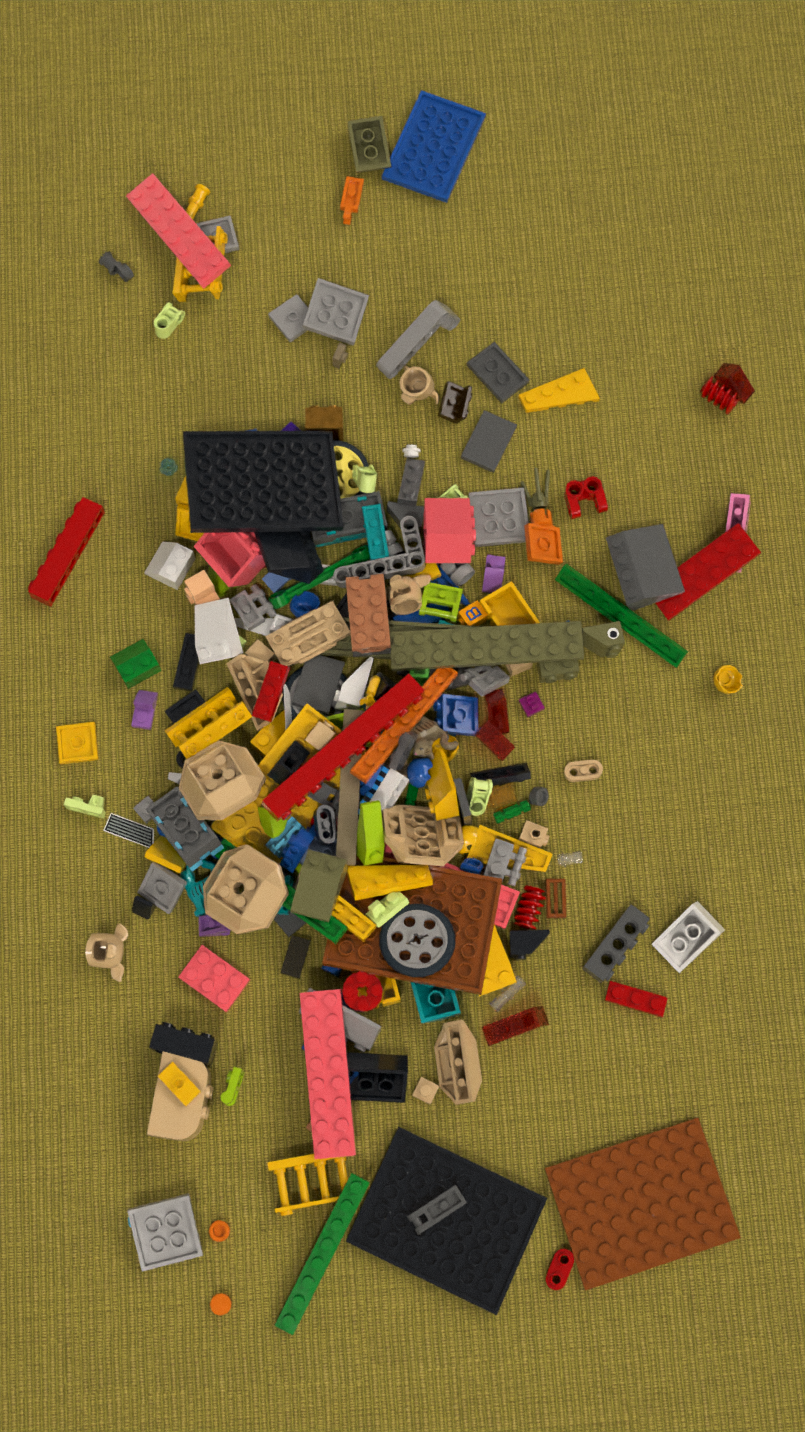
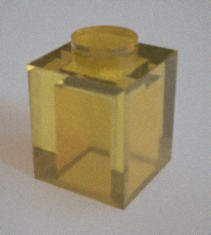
M511 783L492 789L487 804L489 808H493L494 812L517 803Z

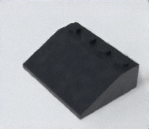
M310 531L254 532L268 572L310 584L324 571Z

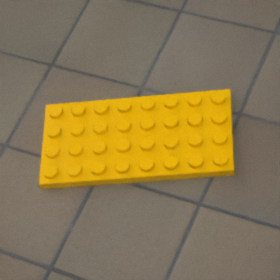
M306 704L258 765L266 781L262 785L257 799L225 819L215 820L210 828L234 846L250 845L280 864L283 857L278 858L266 846L271 837L262 828L258 807H262V800L279 786L267 774L294 741H297L310 752L299 768L319 752L304 740L319 721L322 723L326 721L334 727L332 731L335 734L329 742L341 733L342 730L309 704ZM366 749L361 753V757L367 751ZM340 768L335 771L337 775L329 782L325 780L323 783L339 790ZM330 793L327 801H330L334 795ZM308 796L306 797L307 801L299 808L296 805L291 810L292 814L287 818L288 821L291 817H294L305 829L311 826L310 821L314 810L322 805Z

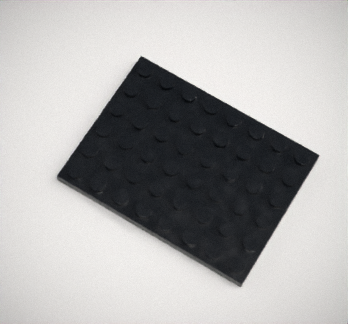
M183 431L190 533L343 531L344 524L332 431Z
M398 1127L346 1242L497 1315L547 1198ZM456 1185L467 1203L418 1235L415 1231V1225L412 1221L408 1220L407 1216ZM425 1214L419 1216L423 1224L428 1221Z

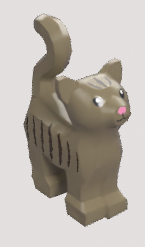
M424 716L411 730L418 734L413 746V754L415 756H427L433 760L432 745L433 741L441 738L440 744L446 750H454L459 744L457 741L448 742L449 735L436 722Z

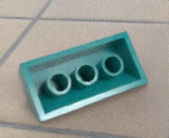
M411 982L421 1024L441 1021L460 1015L461 1012L455 990Z

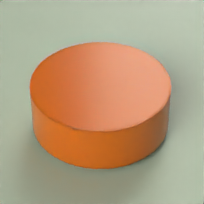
M218 1220L211 1224L209 1235L214 1241L222 1242L229 1237L230 1227L225 1221Z
M224 1293L215 1295L210 1302L211 1310L216 1315H225L232 1306L230 1297Z

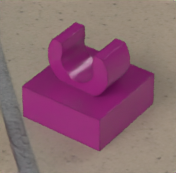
M536 691L518 701L527 718L545 708Z

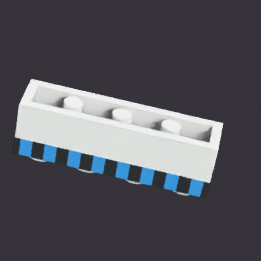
M384 764L372 789L359 802L358 821L361 803L379 800L382 814L383 809H389L394 806L409 779Z

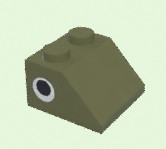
M620 621L582 628L583 646L599 657L614 658L618 656L625 644Z

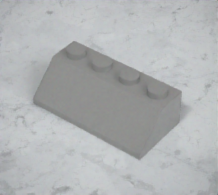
M309 988L307 992H315V990ZM342 1005L346 1043L349 1040L355 1043L354 1047L362 1052H365V1050L370 1052L381 1032V1026Z

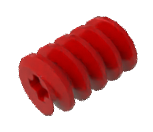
M711 376L700 391V393L702 392L701 397L705 398L708 396V402L714 400L713 405L717 406L720 404L719 409L722 411L726 408L725 413L728 415L741 398L736 399L737 392L730 395L731 388L724 391L725 384L718 387L719 380L713 383V376Z
M526 885L523 889L527 893H522L521 895L524 900L519 901L521 907L516 910L519 915L514 916L516 921L514 924L525 929L536 930L537 927L532 923L539 922L535 915H541L537 907H544L539 901L546 900V897L542 895L545 891Z

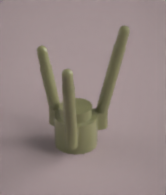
M535 467L536 493L532 494V498L525 483L521 481L520 484L522 488L524 487L529 507H532L533 510L546 509L549 504L550 470H546L545 491L543 495L540 491L538 469Z

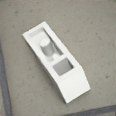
M369 657L342 684L341 689L336 690L333 699L337 701L335 709L342 711L344 709H360L359 701L363 698L373 657Z

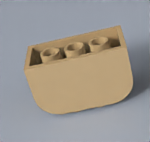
M162 1052L158 1075L174 1062L201 1093L188 1106H185L158 1077L147 1135L176 1141H189L201 1132L204 1119L208 1120L210 1108L207 1106L208 1099H212L213 1095L211 1074L203 1062Z

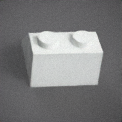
M162 542L144 574L178 590L195 561L194 552L178 543Z

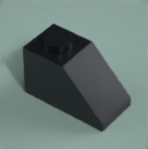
M294 741L267 775L281 785L299 768L310 752L297 741Z
M550 930L509 931L510 957H514L516 961L526 960V957H530L549 936Z

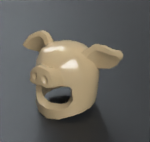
M405 365V372L399 382L400 388L403 391L401 399L411 405L415 400H423L431 396L436 404H438L439 395L434 390L435 384L432 376L421 367L414 366L409 368Z
M394 575L391 577L390 586L385 588L386 601L389 600L392 612L397 615H408L418 611L422 606L421 588L430 583L431 576L419 575L410 578Z
M118 923L115 934L92 933L85 948L88 965L99 968H111V975L118 982L122 981L124 973L121 961L124 953L123 941L128 937V931L125 926Z

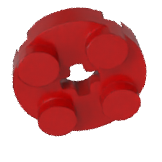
M359 971L351 974L346 979L342 993L344 1001L350 1009L356 1012H368L375 1009L381 1002L383 989L380 980L375 975ZM359 987L367 988L366 992L368 995L366 997L364 995L361 997L357 995Z

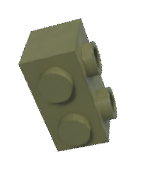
M577 660L538 662L536 665L540 683H553L562 679L571 680L576 678L579 673Z

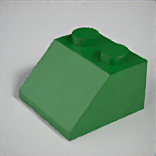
M144 639L110 656L128 689L161 671L159 663Z

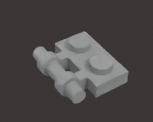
M257 584L251 587L252 594L248 595L244 590L229 600L249 631L265 622L263 614L267 613L270 618L276 615L271 602H268L265 592ZM256 600H259L262 605L259 608L254 604Z
M492 666L470 667L460 675L462 681L470 680L469 686L481 697L507 684L510 679L498 666L491 668Z
M496 838L483 875L501 878L502 881L504 876L510 877L508 885L515 887L517 880L521 876L522 864L525 863L527 858L525 856L527 849L520 847L518 854L513 853L514 844ZM510 859L515 861L512 870L507 869Z

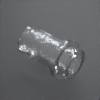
M581 851L567 854L561 852L560 855H557L559 867L563 866L565 868L566 865L583 863Z

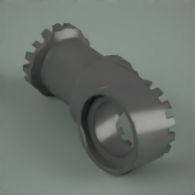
M110 251L105 252V255L102 254L103 257L100 256L101 258L98 260V263L104 265L110 275L118 273L125 282L134 277V273L129 266L116 261Z

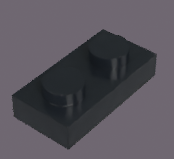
M194 690L165 710V713L174 724L205 703L198 691Z

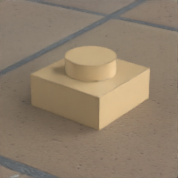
M421 1077L412 1096L431 1105L439 1085Z

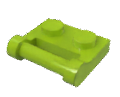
M430 582L424 587L419 615L436 616L456 622L463 589ZM427 603L452 607L453 610L449 612L426 606Z
M234 1067L233 1071L229 1070L226 1079L228 1088L227 1091L221 1094V1101L227 1106H233L236 1102L245 1073L240 1068Z

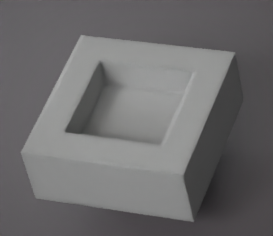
M149 796L133 808L146 824L152 820L146 808L154 803Z

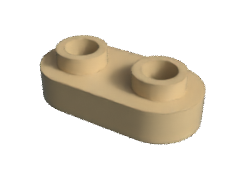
M597 760L570 762L564 769V776L570 782L596 780L601 776L603 767ZM594 768L596 773H590L589 769ZM575 770L577 775H571L570 771Z

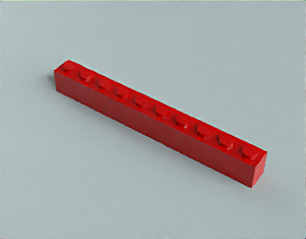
M410 674L406 675L264 798L262 806L277 822L280 819L286 820L292 814L291 810L296 805L298 808L307 801L306 797L310 793L314 795L322 788L321 784L325 780L328 782L337 775L335 771L340 767L344 769L351 763L350 758L355 754L359 756L366 749L365 745L369 742L374 743L381 736L379 733L382 730H389L395 724L394 720L398 716L400 718L404 717L409 712L408 708L412 704L415 706L423 700L422 696L425 690Z

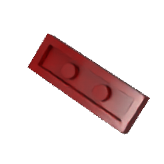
M270 661L252 713L253 717L272 722L290 667Z
M609 981L604 1001L662 1018L668 997Z

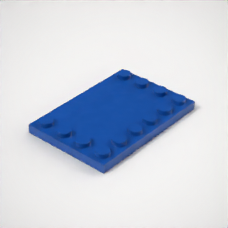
M421 90L390 157L391 168H385L382 180L447 203L486 118V113Z

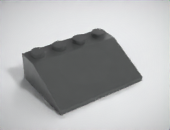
M663 524L626 530L606 537L622 592L630 610L634 611L685 592Z

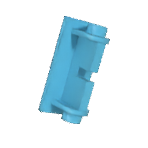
M291 817L287 821L281 835L271 838L266 843V846L273 854L280 858L284 848L290 846L287 842L292 834L297 835L301 828L303 830L306 829L294 817Z

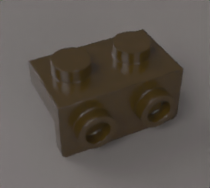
M450 381L445 383L438 416L455 424L465 420L469 412L467 409L468 404L472 399V386L468 385L463 388Z

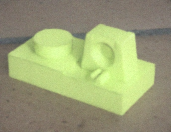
M92 795L88 804L83 802V799L75 796L72 799L66 797L64 802L66 809L103 819L106 814L103 809L105 799L101 796Z
M392 892L384 897L381 902L375 900L374 903L368 906L369 911L366 913V916L380 928L408 905L409 901L402 893Z

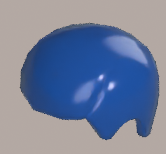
M304 591L300 596L295 595L290 602V610L297 618L314 609H318L320 606L319 597L309 591Z
M416 758L408 764L407 778L414 787L423 788L426 781L431 778L428 774V770L433 767L430 759Z

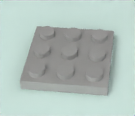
M318 278L302 328L354 346L369 295Z
M524 487L470 492L468 494L470 506H474L475 547L526 542L524 526L529 522Z
M189 1193L128 1209L127 1212L142 1271L203 1256Z

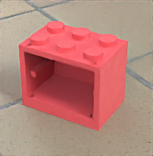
M424 498L423 532L425 563H471V556L475 555V544L473 543L476 541V529H474V506H470V498Z
M254 532L204 533L193 546L228 587L249 584L265 566Z

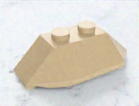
M239 654L226 664L248 711L252 715L269 663L266 660ZM281 693L272 721L274 720V717L276 715L277 709L283 697V693ZM253 716L251 717L257 731L271 723Z
M464 1020L444 1023L434 1046L439 1086L453 1100L455 1105L475 1102L482 1083L476 1039Z

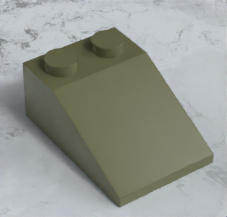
M382 116L347 121L356 173L391 168Z
M308 849L290 911L329 923L348 870L347 860Z

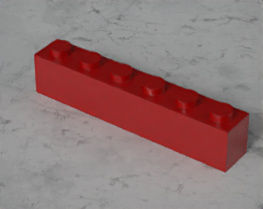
M82 497L80 502L78 501L75 504L74 512L71 517L67 518L63 532L57 535L56 544L53 549L51 548L48 551L45 563L40 565L37 577L28 586V593L31 598L52 607L105 514L102 505L85 497Z

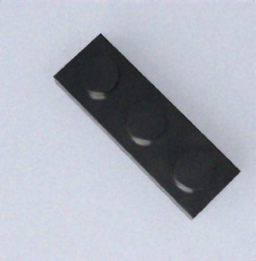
M185 633L173 688L192 692L199 659L195 648V634Z
M527 763L473 772L470 773V778L475 777L476 780L484 781L491 779L493 786H502L506 783L523 782L531 779V774Z

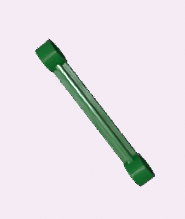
M368 545L356 548L350 555L324 568V571L310 584L299 582L286 590L273 593L268 598L273 608L278 609L285 606L295 595L298 596L304 591L333 577L334 571L339 567L368 561L370 559Z

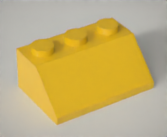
M441 748L434 754V759L431 760L433 767L428 770L431 778L426 781V788L424 789L426 800L430 799L431 801L428 802L430 813H434L436 821L459 816L456 787L444 749Z

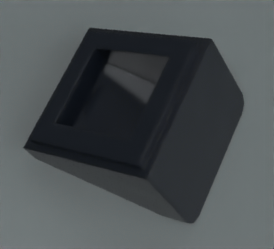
M135 896L132 912L149 920L156 907L152 902Z

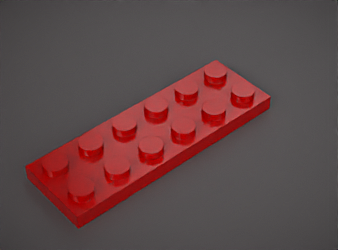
M737 523L677 567L685 592L656 602V605L667 620L670 621L762 554L742 526Z

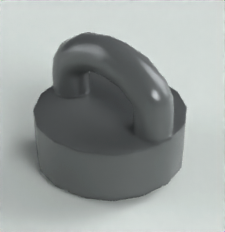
M534 787L529 794L530 804L544 806L549 797L547 789L545 787Z

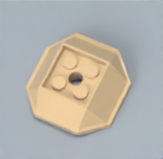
M218 740L185 760L179 790L198 820H223L255 801L266 778L247 748Z
M401 804L389 809H383L384 842L391 848L397 862L444 866L463 848L464 840L459 816L436 821L435 815L430 813L429 807Z
M247 844L223 852L203 885L205 913L236 934L269 928L289 895L281 865ZM243 884L244 891L240 894L239 887Z

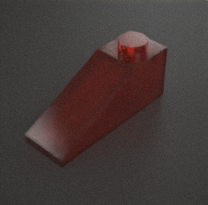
M537 1006L483 1026L482 1030L488 1046L548 1026L549 1022L543 1006Z

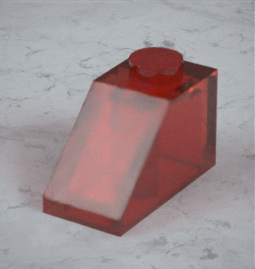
M723 363L713 375L716 381L719 380L720 387L725 384L724 391L731 388L730 395L737 392L736 399L741 398L739 402L745 404L755 392L740 365Z
M497 689L484 695L485 711L491 736L509 733L506 698L503 690Z

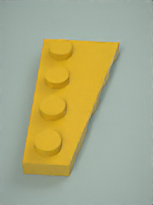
M585 368L521 393L518 396L526 413L548 410L551 407L557 406L559 408L566 407V405L570 404L580 405L589 401L599 402L600 400Z
M482 825L479 826L476 843L471 846L467 858H476L482 864H487L494 840L497 838L514 844L513 853L518 854L520 847L527 849L525 854L527 858L525 863L522 864L521 869L546 872L553 855L552 853ZM510 859L507 867L513 868L515 861Z
M428 865L347 866V876L355 901L433 885Z

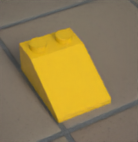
M285 710L277 715L270 724L263 727L250 741L251 747L263 758L286 731Z
M495 925L482 995L516 983L511 964Z

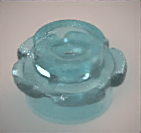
M166 458L160 463L161 467L159 469L162 474L172 476L174 472H177L178 466L173 459Z

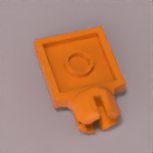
M544 508L531 512L530 523L524 526L527 560L560 565L563 563L560 528L553 525L552 513L549 509H546V515Z

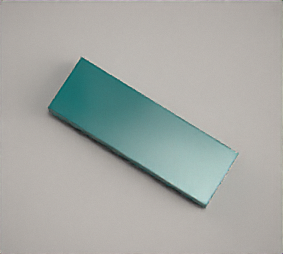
M381 504L362 506L370 561L389 557Z

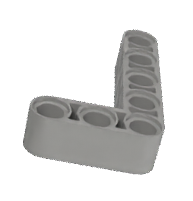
M434 300L379 359L376 367L388 379H392L440 326L450 331L459 324L460 318L448 306Z
M406 516L400 522L406 553L339 567L333 573L336 585L340 588H346V580L340 581L338 577L342 574L348 577H356L357 572L361 570L365 571L366 574L363 577H359V580L371 579L370 575L384 574V580L391 579L394 575L406 576L422 572L425 568V557L416 519L412 516ZM407 524L414 525L410 530L404 528ZM412 541L418 543L416 547L408 546V544ZM415 559L422 561L419 565L412 564V561ZM396 563L403 564V567L400 569H395L393 566ZM377 567H383L384 571L382 573H376L375 569Z

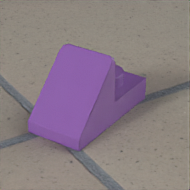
M487 555L482 592L493 593L502 587L505 557Z
M138 691L133 702L135 709L132 727L151 730L158 697L157 692Z
M209 915L199 917V936L230 935V929Z

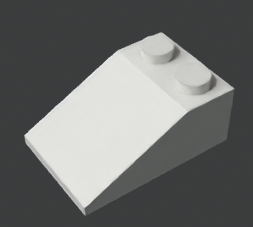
M229 598L195 605V648L200 664L233 658L243 653Z
M697 901L675 920L652 945L680 973L712 944L725 929Z

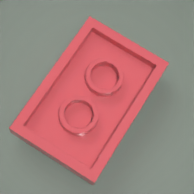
M201 945L178 976L179 979L226 1013L250 981L248 977L203 945Z

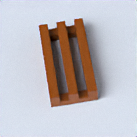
M545 879L546 919H566L565 879ZM550 883H553L554 914H551ZM557 883H561L562 913H558Z

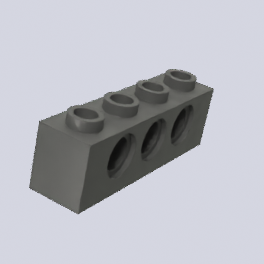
M631 904L582 969L599 983H602L604 979L608 982L615 973L612 970L616 964L621 965L626 958L624 955L627 949L632 950L638 942L635 939L639 933L643 935L650 926L647 924L650 918ZM625 925H631L634 928V933H626ZM613 941H620L623 946L622 949H615ZM608 956L611 964L604 965L601 962V957Z

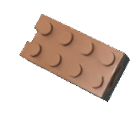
M384 574L370 575L371 579L359 580V576L346 578L353 657L391 653Z

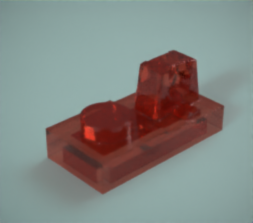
M486 721L474 734L500 761H503L515 748L489 721Z

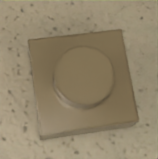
M339 343L332 358L333 366L339 369L348 357L345 344Z

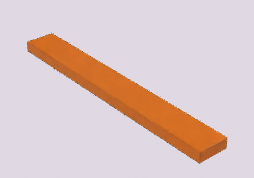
M453 668L436 669L422 686L425 690L422 696L423 700L416 706L412 704L408 708L409 712L404 717L400 718L398 716L394 720L395 724L389 730L382 732L381 736L353 766L350 773L366 784L398 747L400 736L405 732H410L458 676V672Z

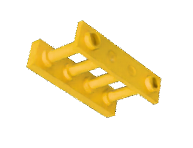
M217 226L216 235L207 237L212 243H215L216 248L224 256L228 237L221 226ZM176 259L173 295L179 302H186L189 292L210 291L215 299H220V292L223 289L221 282L222 274L204 289L200 284L188 285V280L192 275L180 260Z
M226 687L164 731L173 745L179 747L185 758L188 759L226 736L250 719L252 715L243 701L238 703L231 690Z
M314 1154L267 1162L268 1170L274 1171V1174H276L281 1207L275 1208V1213L280 1212L281 1216L293 1214L292 1210L337 1202L339 1196L330 1198L325 1170L326 1161L334 1159V1162L337 1163L342 1191L348 1180L345 1161H347L346 1157L349 1156L314 1159ZM314 1163V1167H317L322 1200L310 1202L305 1169L307 1164ZM294 1167V1171L297 1172L302 1203L289 1206L284 1173L286 1168Z

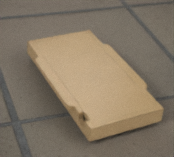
M331 601L285 624L265 637L280 664L289 667L292 664H303L335 647L338 641L348 637L351 633L334 602Z

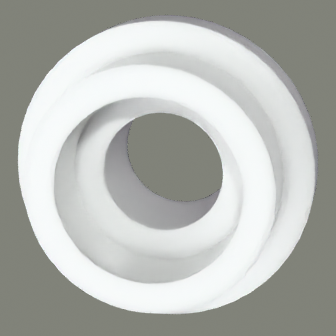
M406 445L402 452L404 457L416 458L419 457L421 449L417 448V445Z

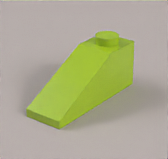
M379 800L361 803L356 854L364 866L383 862L385 847L381 803Z

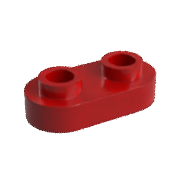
M559 1249L555 1252L545 1276L546 1285L550 1289L560 1290L565 1286L574 1264V1256L571 1251ZM563 1255H565L568 1258V1261L565 1264L561 1263L560 1258ZM555 1275H558L560 1278V1281L557 1284L553 1283L552 1278Z

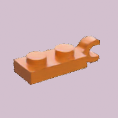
M346 177L340 204V210L344 211L343 224L350 225L352 212L358 213L364 179Z

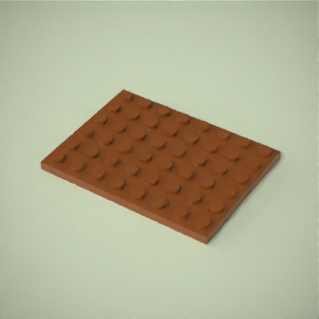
M356 854L355 866H364ZM383 857V862L371 865L422 864L400 863L396 859ZM428 865L433 885L400 892L408 899L409 904H425L440 910L453 926L455 933L453 955L440 971L432 975L410 977L402 975L391 968L381 954L379 946L381 927L378 928L377 926L364 942L348 929L337 944L327 939L322 965L355 972L363 971L367 972V974L482 995L502 879ZM347 873L339 896L365 916L369 911L368 906L374 903L375 900L381 902L388 895L355 901ZM410 917L406 918L404 924L407 927H412L415 924V920ZM427 920L424 922V927L431 930L435 927V923L432 920ZM394 933L391 939L397 943L403 940V936L400 933ZM415 936L412 942L421 944V939L423 938ZM434 938L431 942L436 948L443 945V941L440 938ZM402 951L399 957L401 960L406 961L410 959L411 954L408 951ZM424 953L420 955L419 960L422 963H428L431 957L429 954Z
M699 1118L544 1168L585 1291L741 1238Z

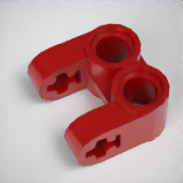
M590 476L585 481L572 480L568 482L564 492V499L570 519L581 517L579 502L585 499L594 501L597 513L608 511L607 500L600 479ZM589 486H592V487H594L596 490L591 491V490L588 489V487H589ZM575 490L578 492V494L573 495L570 493V491Z

